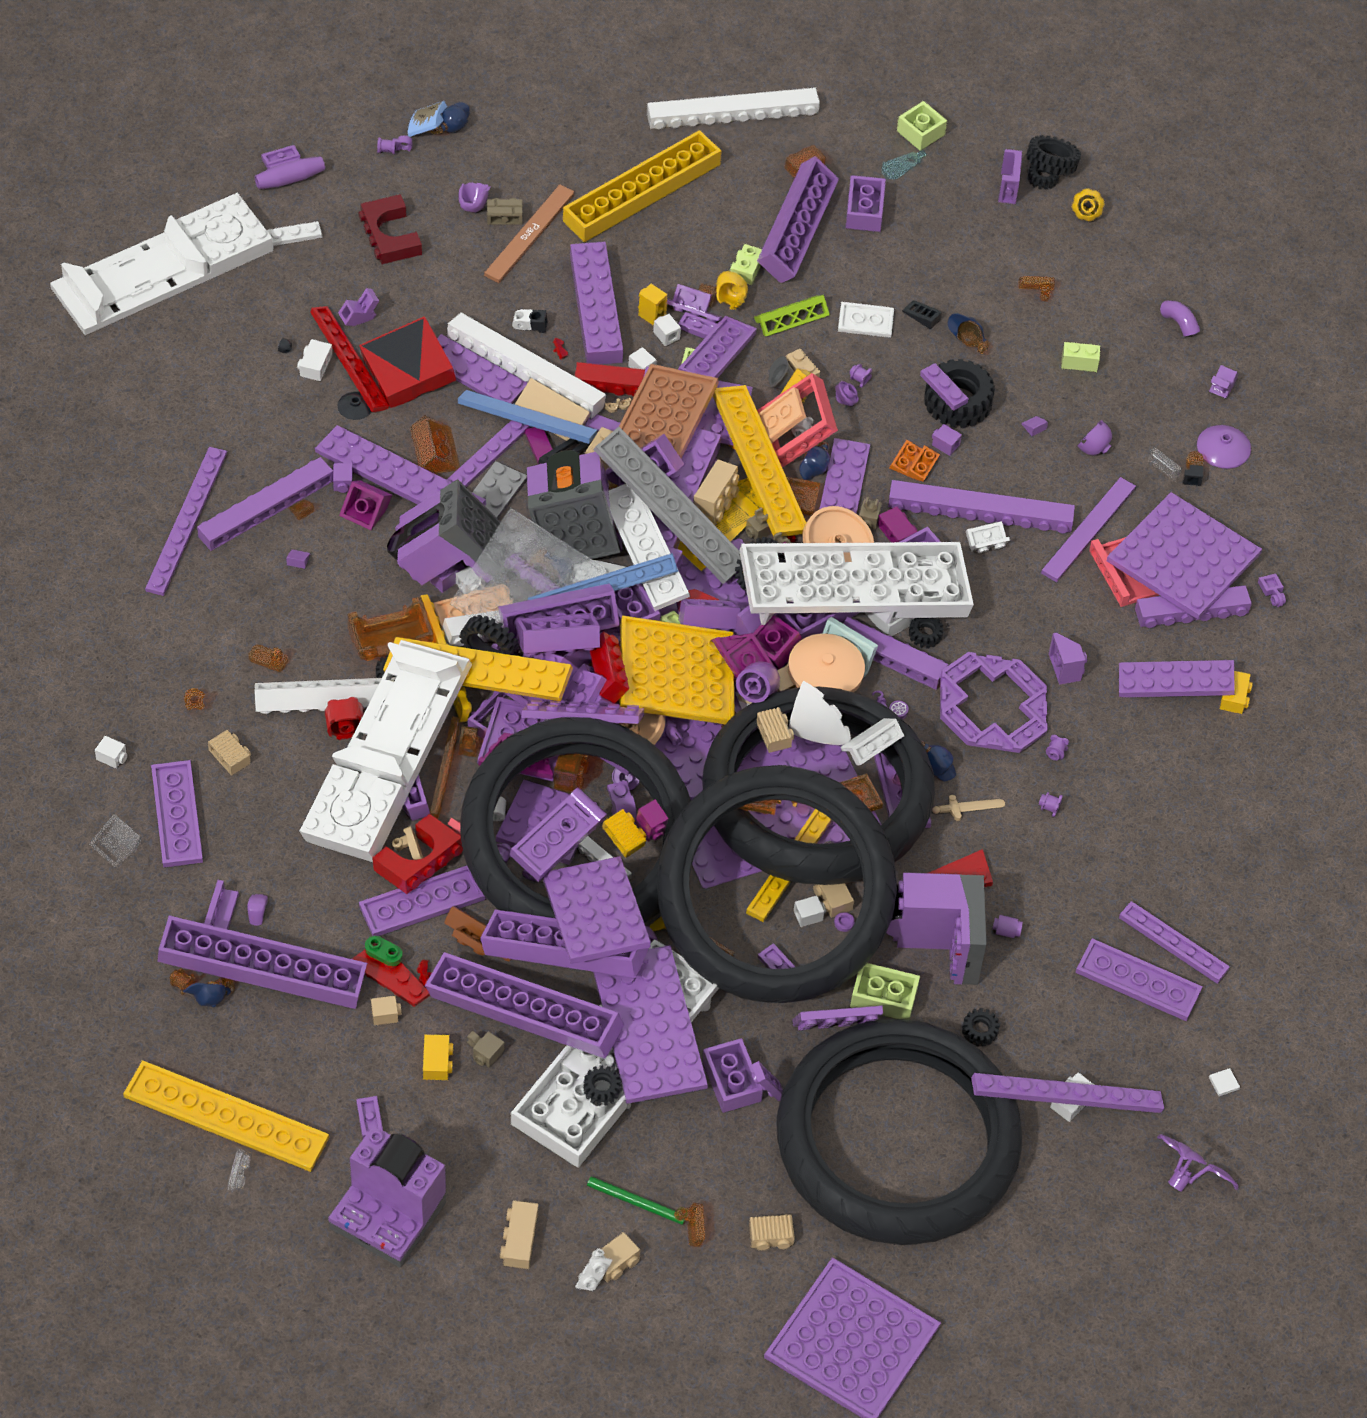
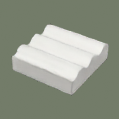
M1230 1068L1209 1075V1079L1218 1096L1240 1089Z

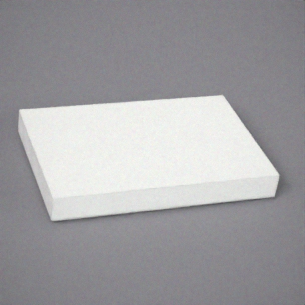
M841 302L838 332L891 337L894 308Z

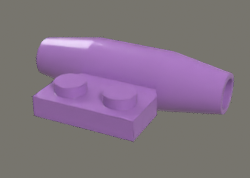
M292 145L261 154L262 161L268 170L256 175L255 182L258 189L285 186L308 179L324 171L325 164L322 157L300 159V154L295 146Z

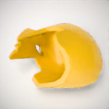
M724 271L718 276L716 281L717 300L720 304L724 302L731 305L729 309L736 310L744 303L748 293V286L744 278L739 274Z

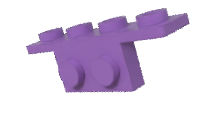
M678 284L673 300L667 298V305L674 306V310L680 312L687 310L690 311V314L698 317L700 315L707 317L706 320L714 323L723 319L721 316L707 312L712 294Z

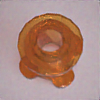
M196 688L187 690L184 695L185 707L188 710L192 708L203 709L205 706L203 703L204 692ZM193 696H197L195 701L191 700Z
M182 968L174 970L169 978L170 985L178 987L181 990V995L185 994L183 990L196 983L194 981L195 975L191 974L189 976Z

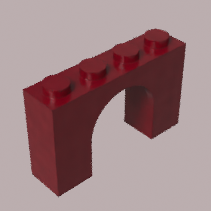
M401 194L361 203V211L358 212L361 222L364 221L365 233L370 235L369 242L371 247H375L374 254L376 260L380 259L381 264H386L422 255V243L417 232L401 236H388L379 230V227L385 222L406 217V205Z

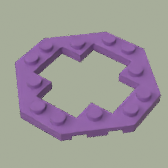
M967 652L944 668L940 674V719L966 745L1020 753L1047 732V686L1021 660H1003L999 656L987 655L984 657L977 656L973 652ZM979 669L992 682L1006 673L1030 697L1019 707L1030 720L1010 735H1007L996 723L981 731L958 708L960 704L967 700L968 695L957 684Z

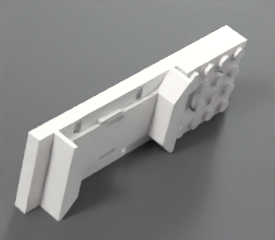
M235 193L175 220L171 215L168 217L164 233L85 268L62 263L63 277L51 282L50 285L52 291L84 335H87L272 252L273 239L240 195ZM172 278L177 285L171 287L166 280ZM116 304L120 311L114 313L110 305Z
M960 542L741 544L739 550L751 614L759 613L761 625H765L774 613L873 612L885 623H890L893 614H895V618L968 617L974 605ZM843 552H850L852 562H845ZM778 553H784L786 563H779Z
M403 640L400 641L399 645L391 642L388 643L393 657L348 747L332 755L337 765H332L300 829V833L305 841L373 862L372 857L382 850L472 666L468 658ZM393 675L397 676L394 682L391 681ZM438 689L449 691L447 697L436 694ZM366 734V735H367L366 739H365V740H361L362 737H363V735ZM409 748L420 750L418 756L407 753Z
M654 939L649 949L665 945ZM672 950L687 1010L690 1012V1021L692 1022L700 1011H708L710 1009L711 998L719 988L716 984H711L698 974L681 955ZM566 1046L511 1112V1125L579 1168L625 1109L631 1107V1103L626 1104L622 1085L618 1099L614 1098V1103L612 1104L608 1101L606 1106H604V1102H601V1106L597 1105V1101L592 1104L591 1098L587 1100L586 1094L584 1095L583 1092L585 1074L587 1075L588 1070L593 1071V1067L597 1066V1069H600V1065H604L603 1069H606L607 1066H610V1071L615 1069L616 1074H618L613 1049L611 1048L606 1059ZM600 1080L594 1084V1087L597 1090L604 1091L610 1088V1084L607 1081Z

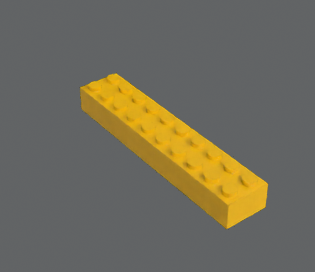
M699 130L564 206L563 222L583 242H586L719 166L721 150Z

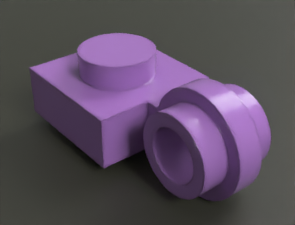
M1272 574L1259 577L1258 584L1265 596L1271 595L1272 605L1277 607L1283 606L1286 598L1283 593H1280L1284 587L1278 576Z

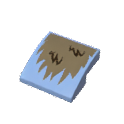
M445 101L416 110L409 123L408 136L437 128L443 122L441 113L447 108Z

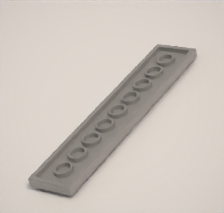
M620 427L616 428L595 446L593 450L722 584L736 573L735 567L740 566L736 563L737 559L741 560V556H739L740 551Z

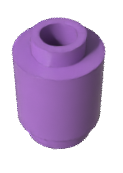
M999 915V918L994 919L992 930H996V935L1010 938L1020 937L1023 922L1018 921L1016 918Z

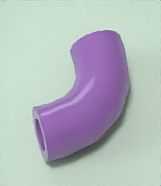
M1171 300L1162 303L1160 308L1162 316L1174 319L1179 324L1183 336L1200 332L1197 320L1188 307L1180 302Z

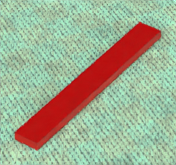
M328 306L312 308L310 313L329 344H332L334 352L371 412L388 409L389 404Z

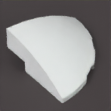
M803 681L794 703L789 729L793 730L794 735L813 742L831 745L849 743L851 741L848 726H843L840 720L842 717L840 711L835 705L829 706L824 701L823 693Z

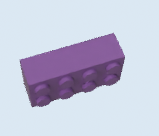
M665 434L640 448L667 476L672 475L685 465ZM610 467L605 470L611 490L626 484Z
M592 613L516 619L518 644L523 653L528 655H535L537 652L555 653L560 650L566 652H573L575 649L593 650L600 647V625Z

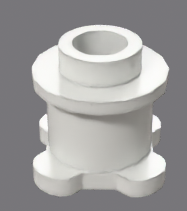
M806 417L791 428L792 433L798 437L812 427L811 424L814 420L811 417Z

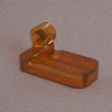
M1022 276L1019 278V289L1041 290L1040 299L1042 301L1050 299V290H1054L1055 286L1054 277Z
M254 645L249 652V660L252 663L276 672L284 670L288 663V656L282 654V650L277 647L270 649L262 645Z
M693 1203L689 1209L679 1207L674 1212V1217L679 1221H689V1245L700 1247L705 1239L703 1204Z

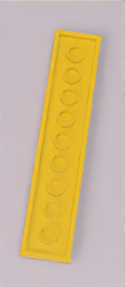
M746 385L716 388L713 399L759 505L763 509L762 512L764 515L768 514L767 523L773 537L779 532L782 533V536L803 534L806 521Z
M396 637L394 640V644L398 645L403 640L468 658L472 666L462 686L561 702L573 670L571 664ZM391 651L383 668L384 672L393 657Z
M143 1060L123 1093L126 1099L310 1172L329 1139V1134Z

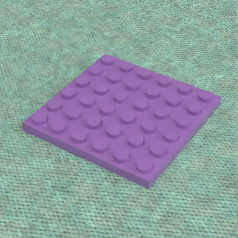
M1170 492L1107 556L1106 561L1196 619H1199L1261 554L1262 549Z
M832 1258L766 1351L764 1358L861 1418H879L939 1329L941 1323Z

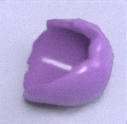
M463 183L459 189L461 208L473 213L482 210L487 203L490 186L487 184L483 185L482 183Z

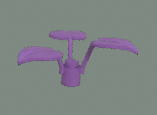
M1163 1134L1158 1135L1157 1138L1163 1139L1180 1154L1178 1165L1174 1170L1175 1173L1168 1181L1171 1186L1182 1192L1188 1182L1192 1184L1195 1179L1206 1171H1211L1228 1180L1236 1190L1238 1189L1237 1183L1225 1170L1211 1163L1193 1177H1190L1192 1173L1187 1168L1192 1160L1204 1165L1207 1162L1184 1143ZM1183 1160H1188L1184 1167L1181 1166Z

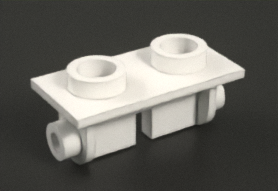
M597 1249L593 1251L592 1257L589 1260L590 1263L586 1265L583 1272L578 1276L579 1281L575 1286L576 1288L585 1290L596 1289L612 1262V1259L604 1257L603 1250Z

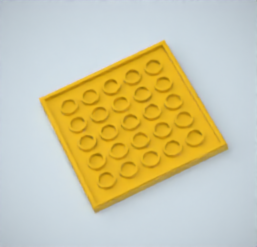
M622 616L620 651L628 678L629 690L620 698V707L638 705L639 708H644V713L726 724L735 715L734 674L712 642V639L732 636L733 632Z

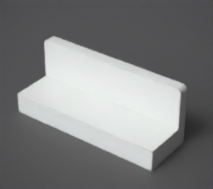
M884 718L852 739L849 743L841 746L842 751H850L855 764L861 765L902 738L904 734L896 719Z

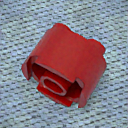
M356 697L330 700L324 712L328 735L331 737L332 735L336 736L338 740L352 738L364 715L362 704Z

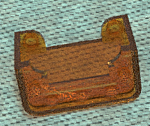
M412 598V605L409 607L404 605L403 611L367 619L366 614L360 618L357 612L348 613V632L360 659L370 661L377 657L389 655L388 643H394L396 637L432 642L434 634L422 598Z

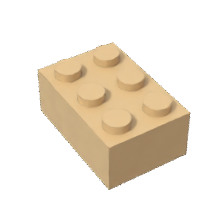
M718 459L694 495V504L714 525L717 522H721L724 511L729 509L733 497L736 498L739 492V487H737L739 480L738 466Z

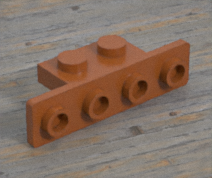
M452 906L444 921L446 925L454 929L452 936L460 944L468 945L474 949L475 953L484 956L481 936L487 925L456 906ZM503 958L504 960H506V961H508V962L512 960V959H508V958Z

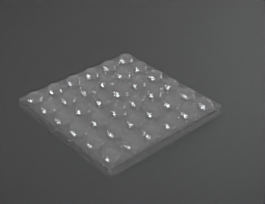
M510 507L449 604L470 618L475 615L476 617L478 615H482V617L488 616L489 620L491 618L496 619L495 623L498 624L501 622L498 606L527 601L529 597L603 575L606 568Z

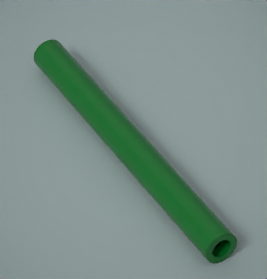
M592 1176L587 1183V1186L678 1224L683 1225L684 1220L687 1218V1215Z

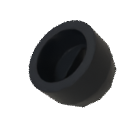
M282 338L277 351L289 353L292 349V343L288 339Z

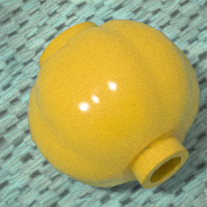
M1086 188L1074 196L1072 210L1078 219L1091 222L1102 215L1105 202L1098 191ZM1087 201H1090L1092 204L1090 208H1086L1085 203H1087Z

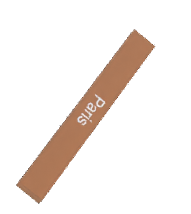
M559 185L484 272V276L500 283L574 196V191Z

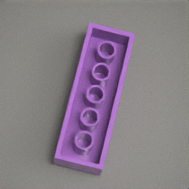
M610 583L498 606L500 621L503 624L501 627L509 628L508 633L513 632L515 635L513 638H517L516 619L592 613L600 625V630L620 626L615 592Z

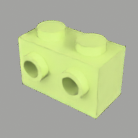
M744 244L742 250L738 251L737 261L732 263L730 271L739 274L747 284L752 285L761 267L757 259L762 249Z
M1064 342L1061 368L1097 372L1100 346Z

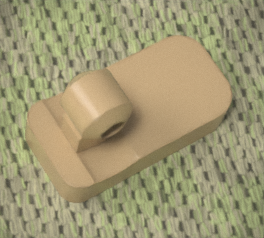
M411 826L403 829L406 834L405 836L395 838L392 841V846L397 851H401L409 846L413 860L424 858L417 836Z

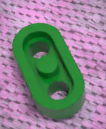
M371 936L366 940L365 951L370 957L388 966H396L402 961V950L399 946L379 936Z

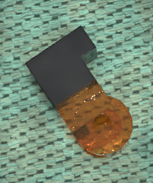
M1192 451L1187 456L1186 468L1188 470L1185 469L1183 484L1201 486L1203 480V455L1200 452Z

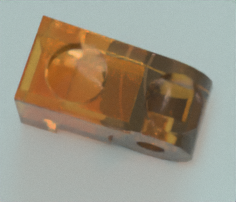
M462 726L459 755L476 757L480 742L478 728ZM463 749H471L473 752H467Z

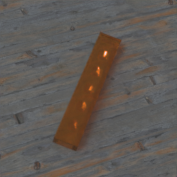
M452 717L430 810V814L438 820L460 729L459 717Z

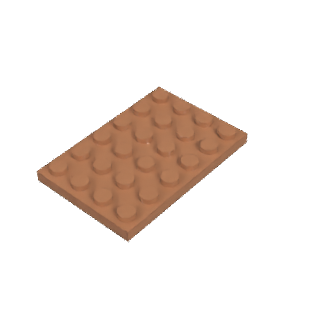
M650 364L619 427L640 448L665 434L682 459L719 384L718 378Z

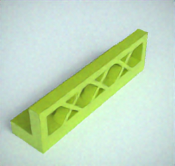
M817 295L754 316L756 323L761 324L763 334L766 337L830 314L824 295ZM821 303L824 313L818 315L812 312L815 305ZM802 309L808 312L804 320L797 317ZM784 315L792 317L789 325L781 323ZM772 320L776 323L773 330H767L766 321Z

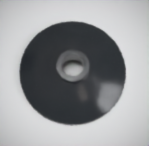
M349 392L338 401V411L347 419L360 420L371 414V410L360 392Z

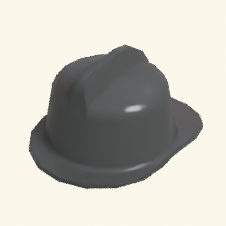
M784 356L777 358L770 367L768 381L771 388L775 387L783 390L795 372L789 366Z

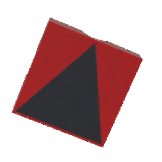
M425 316L359 345L362 357L371 374L378 381L380 390L390 408L407 403L423 393L436 390L456 381L453 366Z

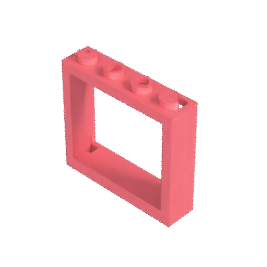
M813 373L757 410L760 413L793 387L799 390L801 400L813 391L815 393L822 420L781 448L778 439L771 443L782 467L838 431L824 382Z

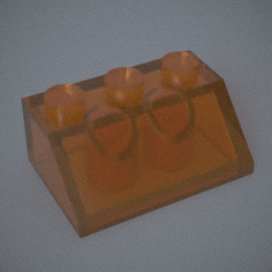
M426 415L410 426L418 466L434 474L457 471L460 468L451 427Z

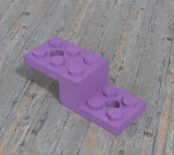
M537 652L535 655L523 653L522 656L571 664L573 670L561 700L562 704L580 702L581 705H588L589 703H594L607 680L601 675L579 669L564 657L552 653Z

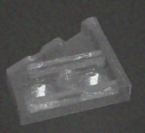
M237 1148L227 1190L238 1192L239 1188H243L245 1183L244 1174L249 1166L252 1151Z

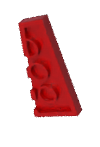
M983 849L926 873L984 875V887L993 885Z
M365 950L352 958V960L367 963L365 976L378 982L379 985L392 991L396 996L414 1007L430 996L428 990L401 962L396 966H388L367 955Z

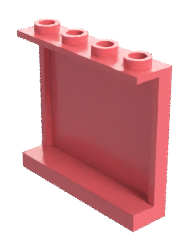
M1125 538L1101 544L1099 539L1091 541L1089 551L1121 607L1136 603L1137 599L1159 596L1156 592L1106 561L1107 556Z

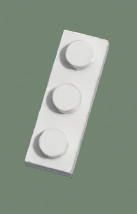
M318 221L267 230L273 239V246L322 238Z

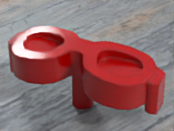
M422 960L417 967V972L420 973L419 982L423 986H425L432 974L427 972L428 960Z

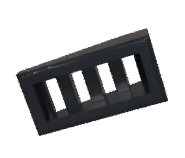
M915 300L911 301L902 310L903 313L928 329L933 328L941 320L942 312Z

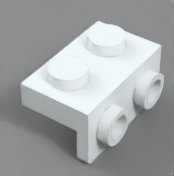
M1002 521L965 531L972 552L983 553L988 551L990 547L1000 549L1006 547L1005 544L1010 541V538L1005 535Z

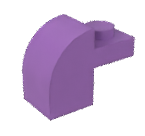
M366 288L358 301L346 300L338 314L345 325L356 326L370 321L376 316L374 309L379 300L372 289Z
M1221 365L1217 375L1213 376L1211 380L1212 386L1209 392L1227 398L1239 375L1238 372Z
M627 781L609 784L607 789L613 805L611 809L612 815L624 809L636 821L635 802L633 795L631 796Z

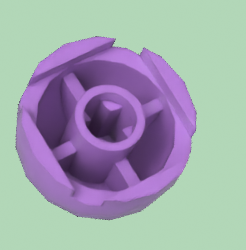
M1100 420L1082 439L1086 440L1084 444L1080 442L1077 447L1088 455H1098L1101 452L1105 454L1111 447L1109 444L1112 439L1111 429L1104 421Z

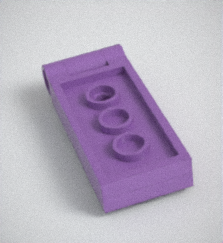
M576 788L511 848L510 856L539 882L593 832L596 826L604 821L607 814L582 790Z

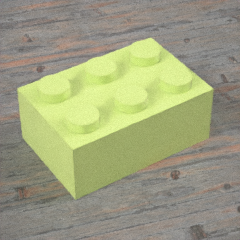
M867 963L858 972L850 1007L882 1006L883 1016L910 1020L920 976Z

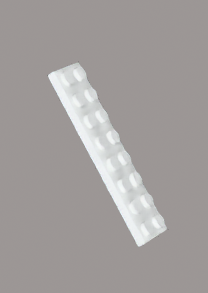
M627 484L609 490L612 518L633 565L670 554L650 508ZM679 571L642 582L655 611L690 597Z

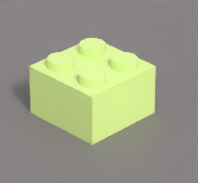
M923 101L899 116L897 132L921 151L945 135L947 120Z

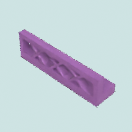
M222 880L217 881L204 924L228 930L239 892L226 890Z

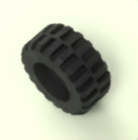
M952 359L948 360L947 363L939 364L938 367L958 388L968 390L974 396L968 398L967 404L953 411L926 382L924 403L929 414L933 413L932 417L936 421L940 419L941 424L946 425L948 423L950 427L954 428L956 425L960 426V428H966V425L971 427L976 425V422L981 423L992 409L995 392L994 381L986 369L983 370V367L979 364L975 365L973 361L968 360L966 362L963 359H958V361Z

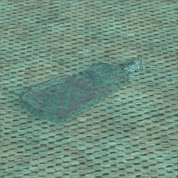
M922 150L918 153L911 152L883 162L881 174L886 179H897L920 163L921 158L927 154Z

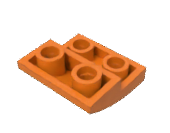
M906 440L889 468L924 482L940 454L925 445L921 449Z

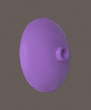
M1215 425L1205 429L1199 435L1197 450L1200 456L1210 465L1229 469L1241 466L1248 460L1251 453V444L1246 435L1240 430L1227 425Z

